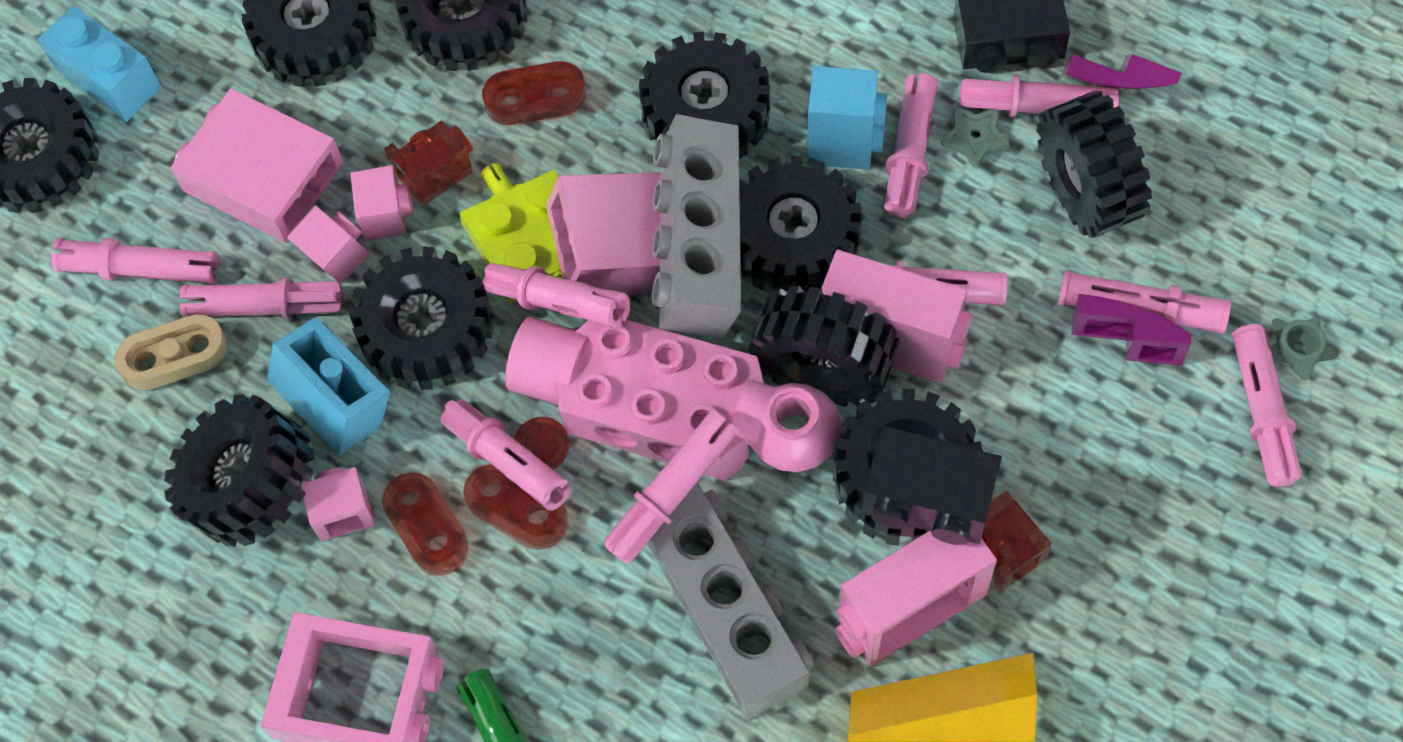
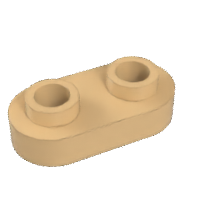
M200 314L191 315L127 337L116 351L115 366L128 385L139 390H151L215 368L224 359L228 349V342L221 327L213 318ZM197 342H209L208 347L202 352L192 353V347ZM147 358L156 359V363L151 369L139 370L143 360Z

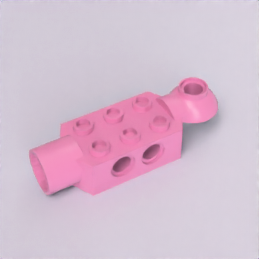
M528 317L523 321L514 337L506 365L505 383L507 390L558 405L567 433L668 464L709 414L708 411L713 408L726 418L725 421L732 423L740 431L703 474L723 481H727L744 467L745 461L750 458L748 445L752 447L764 463L781 471L801 472L815 468L831 457L834 452L836 439L841 437L842 422L838 409L824 392L808 384L788 383L777 387L765 384L758 358L751 354L629 320H620L622 325L616 329L588 320L576 330L534 317ZM791 415H800L808 420L805 426L796 430L786 429L780 425L784 418Z

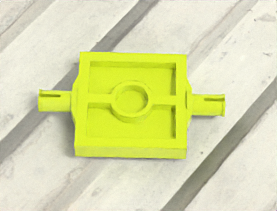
M493 163L492 170L489 165L486 166L481 172V177L487 183L493 196L460 212L461 224L487 266L491 263L502 264L521 270L538 266L543 268L548 275L563 278L546 208L547 201L558 178L555 170L523 184L512 185L499 163ZM506 297L510 304L518 301L516 299Z

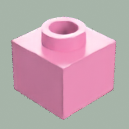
M393 166L350 172L355 217L360 230L363 232L364 240L370 241L407 234L405 216L414 215L411 192L408 184L399 185Z
M316 205L287 236L292 243L340 284L370 256V253L356 241L363 233L339 211L331 219Z
M356 467L347 470L345 468L327 469L317 474L314 480L301 483V489L306 492L303 498L309 523L321 542L376 525L366 486Z

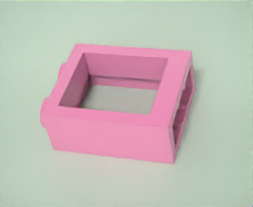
M931 531L925 533L840 585L839 609L836 610L841 625L837 626L835 631L841 644L852 658H856L861 654L869 667L874 666L985 597L997 559L982 538L980 544L968 541L964 545H953L936 539L932 536Z
M293 612L261 727L272 739L284 742H426L430 717L427 714H423L428 692L437 693L440 688L444 672V659L437 657L438 650L430 636ZM324 642L410 657L389 735L303 719Z

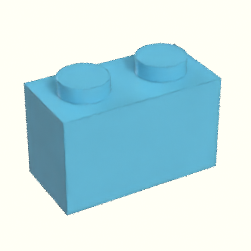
M75 5L37 39L57 72L125 122L162 88L144 55Z
M813 66L808 109L807 165H812L813 160L816 159L825 162V167L870 170L871 154L882 153L887 101V93L877 92L878 71Z
M317 317L272 344L267 382L338 456L370 436L382 425L390 391Z

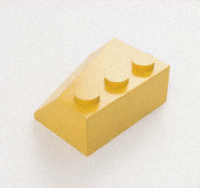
M1033 653L853 691L851 693L847 742H1035L1037 686Z

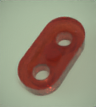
M555 61L505 70L492 75L483 86L482 98L485 110L493 121L502 125H516L574 113L583 105L586 99V86L583 73L577 66L565 61ZM558 88L569 90V93L563 96L555 97L552 95ZM508 97H515L519 99V101L513 105L501 104L502 101Z
M492 464L483 465L475 469L468 476L463 489L464 499L470 512L479 520L522 545L536 550L553 547L565 536L569 520L564 504L556 510H547ZM487 485H500L501 489L496 495L488 497L482 494L483 489ZM536 511L548 513L547 519L540 524L529 522V517Z
M405 473L394 478L384 490L382 497L383 509L416 565L423 572L434 576H444L455 572L463 565L467 558L469 543L463 528L438 488L430 478L420 473ZM411 492L420 494L414 504H401L402 498L406 494ZM441 536L448 539L442 549H429V544L434 538Z

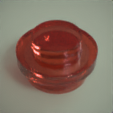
M535 417L526 421L519 427L514 437L517 442L530 450L553 470L565 461L569 453L570 440L566 430L558 421L549 417Z

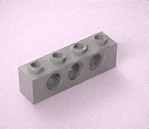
M676 114L667 134H659L653 155L654 166L661 167V179L657 181L653 195V210L660 212V225L657 226L654 234L652 255L654 258L660 259V272L656 274L653 283L652 305L659 306V329L724 339L741 312L738 126Z
M697 482L670 514L669 518L673 520L671 524L668 525L664 522L647 542V545L748 721L808 688V668L814 664L801 638L797 634L789 638L778 620L784 616V612L771 587L766 585L760 588L751 574L750 570L756 566L748 547L741 537L731 540L722 523L728 520L716 493L712 489L704 493ZM696 538L708 540L713 545L707 553L699 556L690 555L683 550L687 542ZM721 586H732L741 593L737 601L728 605L718 604L710 598L712 592ZM751 634L761 635L770 642L768 649L757 655L743 652L738 647V644L744 637Z

